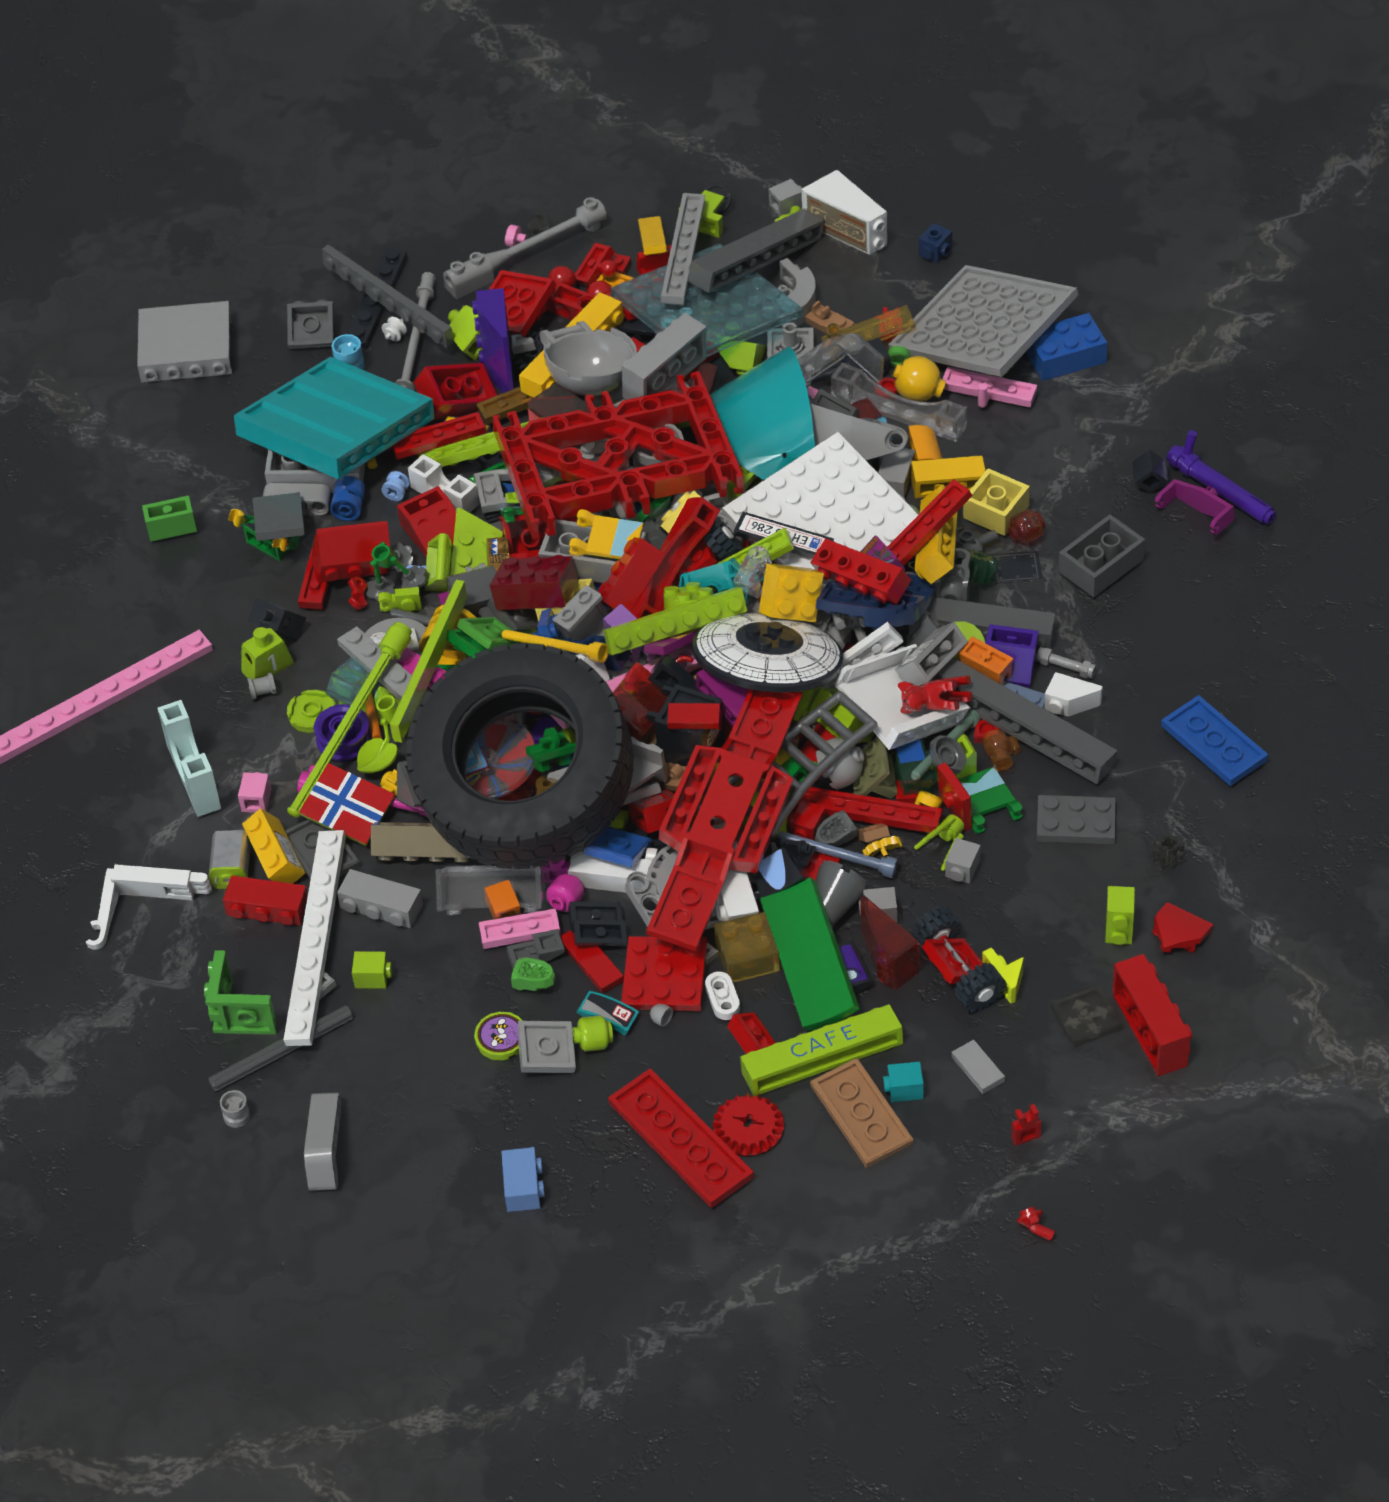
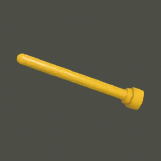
M504 630L501 634L505 640L526 644H542L545 647L548 645L562 649V651L587 655L593 662L604 663L608 657L609 650L606 643L594 642L584 645L511 630Z

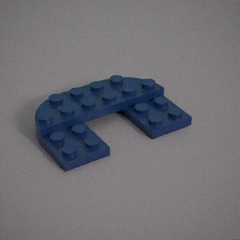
M913 556L904 565L905 572L910 577L911 582L896 605L888 601L881 603L873 595L867 594L864 596L850 586L843 588L836 582L828 581L816 599V609L823 610L829 614L844 613L853 618L863 616L864 626L871 627L873 630H877L886 622L892 627L914 625L924 615L935 596V582L930 584L926 579L918 576L915 571L916 556Z

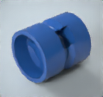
M344 476L336 481L330 505V512L334 517L342 521H353L360 516L365 494V485L361 480L352 476Z

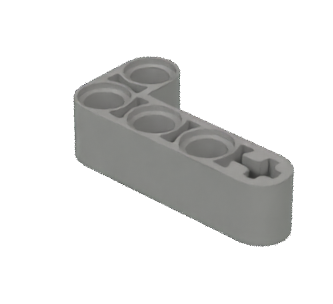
M339 1092L313 1093L311 1095L304 1148V1161L309 1191L335 1190L338 1187L336 1150L341 1116Z

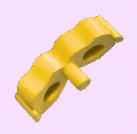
M891 836L873 842L866 846L862 852L864 855L873 857L881 851L883 857L888 856L886 850L902 848L903 846L899 837Z

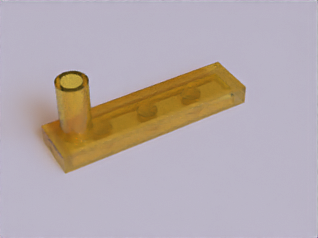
M905 305L841 330L838 324H829L826 328L827 335L822 336L821 340L829 360L837 358L838 350L876 338H880L882 341L916 327L908 306Z

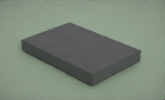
M300 492L253 498L257 541L305 535Z
M307 819L285 830L305 871V875L311 880L319 831L332 830ZM346 841L339 878L346 875L350 869L355 870L361 867L360 860Z

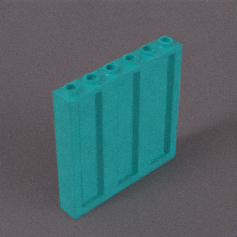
M329 357L236 413L234 421L237 436L336 479H340L434 419L433 399Z

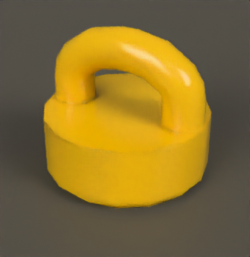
M921 790L918 793L915 804L921 805L923 803L930 807L940 808L943 800L936 795Z

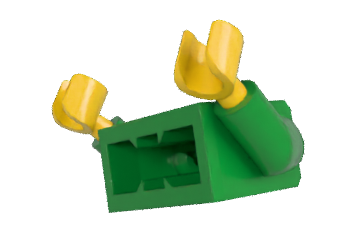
M239 509L230 510L228 520L234 521L233 524L236 527L243 526L245 539L248 544L278 561H281L289 550L298 549L301 536L257 541L254 515H245Z

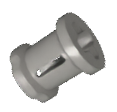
M271 672L267 673L265 677L257 679L247 678L252 700L256 699L259 695L267 693L277 694Z

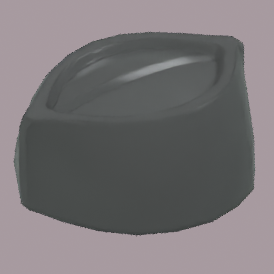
M942 735L937 736L930 742V757L934 766L937 768L938 765L945 762L955 776L960 773L967 759L963 747L955 739Z

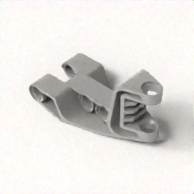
M810 403L815 446L839 432L865 460L900 451L907 443L908 434L901 427L872 418H856ZM894 433L900 434L903 442L898 445L892 443L891 435ZM783 453L782 457H787V454Z

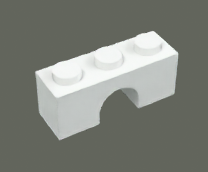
M423 454L408 467L410 486L422 494L439 486L450 499L456 511L457 508H461L470 513L479 505L477 484L461 475L456 476L450 482L443 474L441 464Z

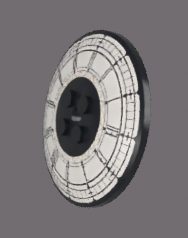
M742 613L706 624L696 632L692 644V652L696 661L711 675L739 687L765 692H797L820 687L833 680L840 673L843 664V652L840 645L822 629L804 621L771 618L762 613Z

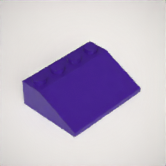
M504 288L476 291V300L472 301L473 314H478V317L474 318L475 330L480 331V334H477L478 348L483 349L479 351L480 363L485 365L492 382L501 393H505L514 389V377Z

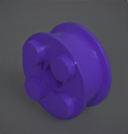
M339 704L331 706L322 711L316 718L314 733L317 747L321 753L325 750L351 705ZM363 710L358 714L332 760L347 762L356 758L363 744L371 740L368 717Z

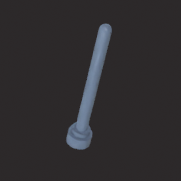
M783 831L776 835V838L782 839L784 843L786 840H805L811 846H816L815 852L878 869L882 876L893 879L897 868L898 859L887 856V858L882 857L878 859Z

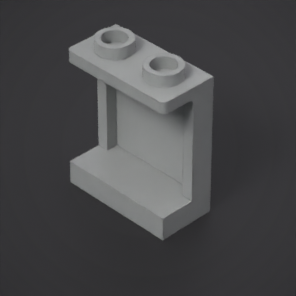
M585 585L552 619L565 639L584 640L589 636H604L603 619L609 613L601 603L602 595L588 585Z

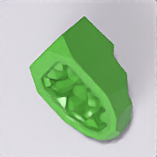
M526 957L519 958L516 961L511 983L512 988L517 990L537 991L550 988L556 978L551 965L547 962Z

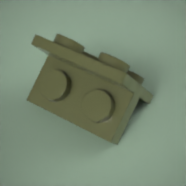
M877 736L862 750L864 754L863 769L860 777L853 783L854 794L863 796L868 795L872 791L892 799L898 794L892 754L887 753L886 746Z

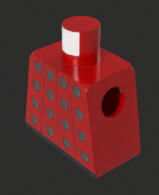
M661 790L658 794L627 804L631 823L648 834L659 830L674 797V793L669 790Z

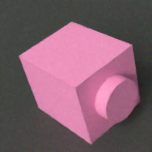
M243 772L238 793L241 812L255 813L260 808L267 812L272 791L268 774Z

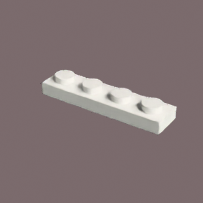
M886 622L843 653L842 668L847 665L858 664L867 658L878 657L884 652H890L904 642L902 636ZM838 674L833 680L824 684L823 688H836L835 683L840 675Z

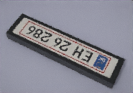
M744 511L734 529L735 536L758 542L785 527L789 531L794 547L789 552L812 559L825 538L834 541V538Z

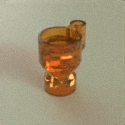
M992 730L982 737L986 755L991 758L994 769L997 771L1009 769L1013 765L1010 754L1015 755L1021 750L1017 738L1014 736L1007 737L1003 730Z

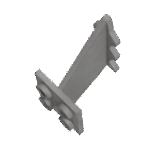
M631 736L634 763L630 789H628L629 793L650 778L666 782L668 776L663 750L654 744L648 745ZM568 767L549 773L547 780L555 784Z

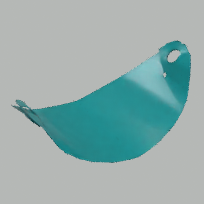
M786 347L710 395L737 462L763 480L816 447L806 382L796 353L791 347ZM786 453L787 457H782V454Z

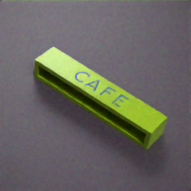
M890 1004L874 1008L866 1013L851 1016L846 1020L823 1026L809 1033L800 1034L789 1040L777 1042L769 1047L751 1051L746 1055L740 1056L742 1075L753 1096L760 1095L834 1069L855 1058L859 1060L903 1044L902 1025Z

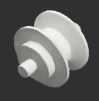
M390 317L388 323L382 325L385 338L395 342L401 339V335L407 333L404 321L396 317Z

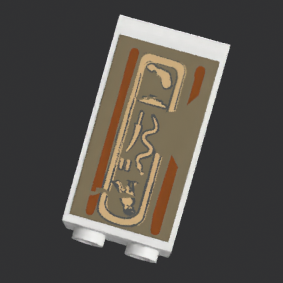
M838 170L802 188V209H806L825 219L822 233L869 255L887 246V212Z

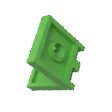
M215 950L213 961H209L208 964L210 980L204 986V997L206 998L205 1003L208 1005L210 1021L214 1022L213 1033L276 1035L278 1025L271 996L231 994L233 980L226 952Z

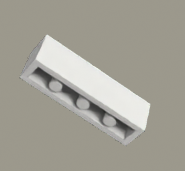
M725 823L711 826L715 829H722ZM735 840V842H734V844H733L734 850H736V847H737V841H736V840ZM730 870L717 900L718 905L716 906L717 917L720 921L723 920L725 930L755 924L759 913L747 873Z

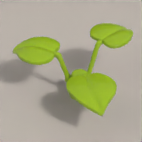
M381 686L376 691L374 704L379 725L384 726L385 740L374 738L367 741L360 748L357 756V770L361 773H375L387 768L394 762L398 754V747L393 743H389L391 738L388 724L391 723L400 700L389 690Z

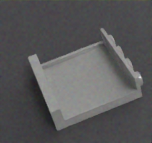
M229 301L139 309L137 367L141 383L232 374L230 364V324L232 323V314Z

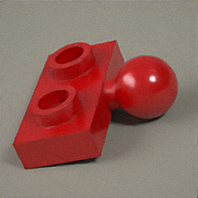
M598 243L593 245L575 273L576 284L588 287L591 283L597 281L600 274L606 278L616 275L618 271L617 264L610 260L615 253L611 246Z

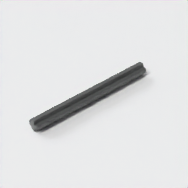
M344 1005L316 1020L313 1040L350 1021L353 1015L349 1007ZM284 1038L210 1076V1086L214 1091H218L301 1046H286Z

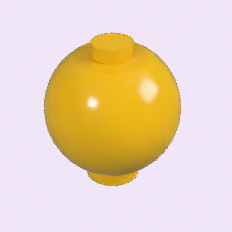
M913 356L905 359L902 365L897 364L892 376L896 378L895 387L898 393L907 401L914 403L928 401L933 396L939 398L946 383L945 380L940 379V371L936 364L922 356Z

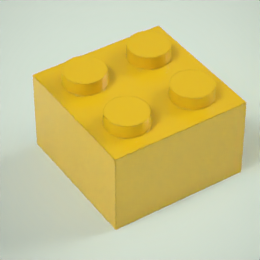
M767 563L759 613L771 618L816 622L818 611L816 609V599L821 593L824 573L812 568Z

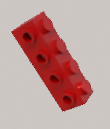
M826 538L810 562L817 571L824 573L823 580L828 581L832 579L843 588L850 586L861 595H873L881 603L888 601L896 605L911 582L910 577L901 567Z

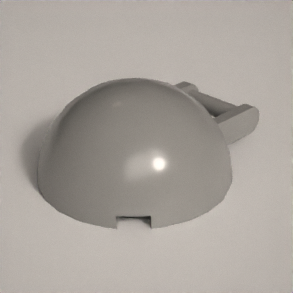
M580 321L574 326L550 332L548 330L540 331V340L544 345L545 364L550 375L563 389L580 396L591 394L594 397L601 396V392L608 391L610 393L622 385L623 363L637 353L633 340L625 333L611 327V332L604 330L593 332L585 321Z

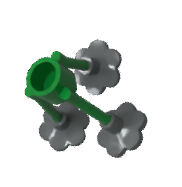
M381 542L373 549L372 557L374 560L370 564L374 568L376 579L367 583V597L369 599H375L379 603V593L388 592L395 594L394 581L386 580L385 577L381 576L379 567H389L391 570L396 569L397 572L403 573L402 588L420 587L426 583L427 578L425 576L427 570L424 567L413 566L410 569L406 568L414 563V558L412 557L413 549L410 546L395 543L391 549L385 542Z

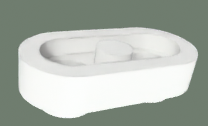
M724 972L711 973L706 978L705 985L714 1014L719 1019L731 1020L733 1014H739L740 1012L739 998L731 977Z

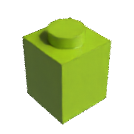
M354 952L352 977L355 988H386L387 978H392V962L387 961L386 952Z

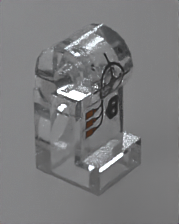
M760 545L751 548L733 580L735 587H741L743 593L759 598L762 593L760 580L765 573L766 564H772L767 548Z

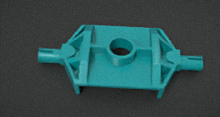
M731 558L729 561L691 572H684L680 576L679 587H686L685 584L688 582H699L700 587L715 586L718 593L731 588L741 587L746 606H748L752 585L764 581V576L762 575L759 579L760 575L758 576L757 572L753 574L748 573L734 558Z

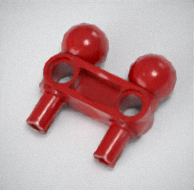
M557 266L548 275V278L553 279L557 285L534 321V324L539 322L546 311L572 321L599 292L606 294L614 290L605 281L591 283L586 292L574 288L576 283L574 272L567 266Z

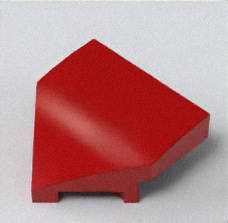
M1167 902L1155 915V924L1152 932L1159 937L1162 952H1171L1173 948H1183L1189 952H1194L1196 944H1200L1211 934L1214 924Z

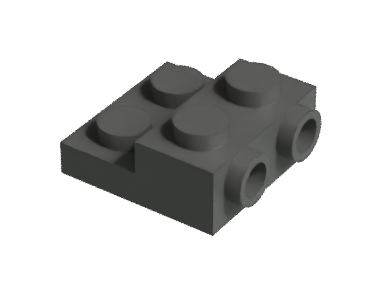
M317 300L310 303L296 301L292 304H287L289 349L331 347L334 341L335 308L332 301Z

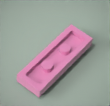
M556 908L479 922L483 949L531 941L532 934L558 929L559 935H561Z

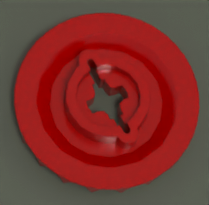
M747 1093L742 1097L736 1094L734 1099H727L723 1106H719L718 1112L714 1114L713 1131L738 1155L752 1156L764 1153L774 1147L783 1134L784 1120L782 1112L779 1111L777 1104H773L769 1098H761L759 1094L750 1096ZM752 1119L753 1124H750L749 1127H744V1122Z

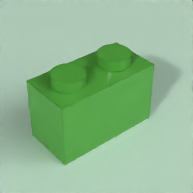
M189 496L142 505L150 542L197 532Z

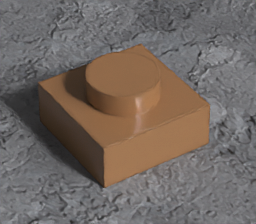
M882 823L858 829L859 840L868 842V845L881 840L883 837L890 836L888 826Z

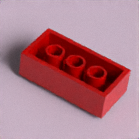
M1144 954L1115 963L1112 996L1157 1076L1159 1077L1187 1067L1188 1057L1191 1054L1190 1039H1192V1032L1187 1023L1184 1024L1181 1020L1177 1004L1172 1003L1169 999L1166 985L1158 980L1154 964L1152 962L1149 963Z

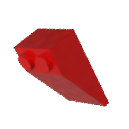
M483 363L425 366L414 381L418 393L433 399V420H445L447 416L458 417L478 410L477 403L497 396Z

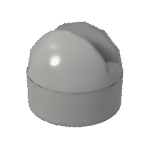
M660 1003L654 1005L650 1011L651 1019L654 1023L665 1027L673 1016V1008Z

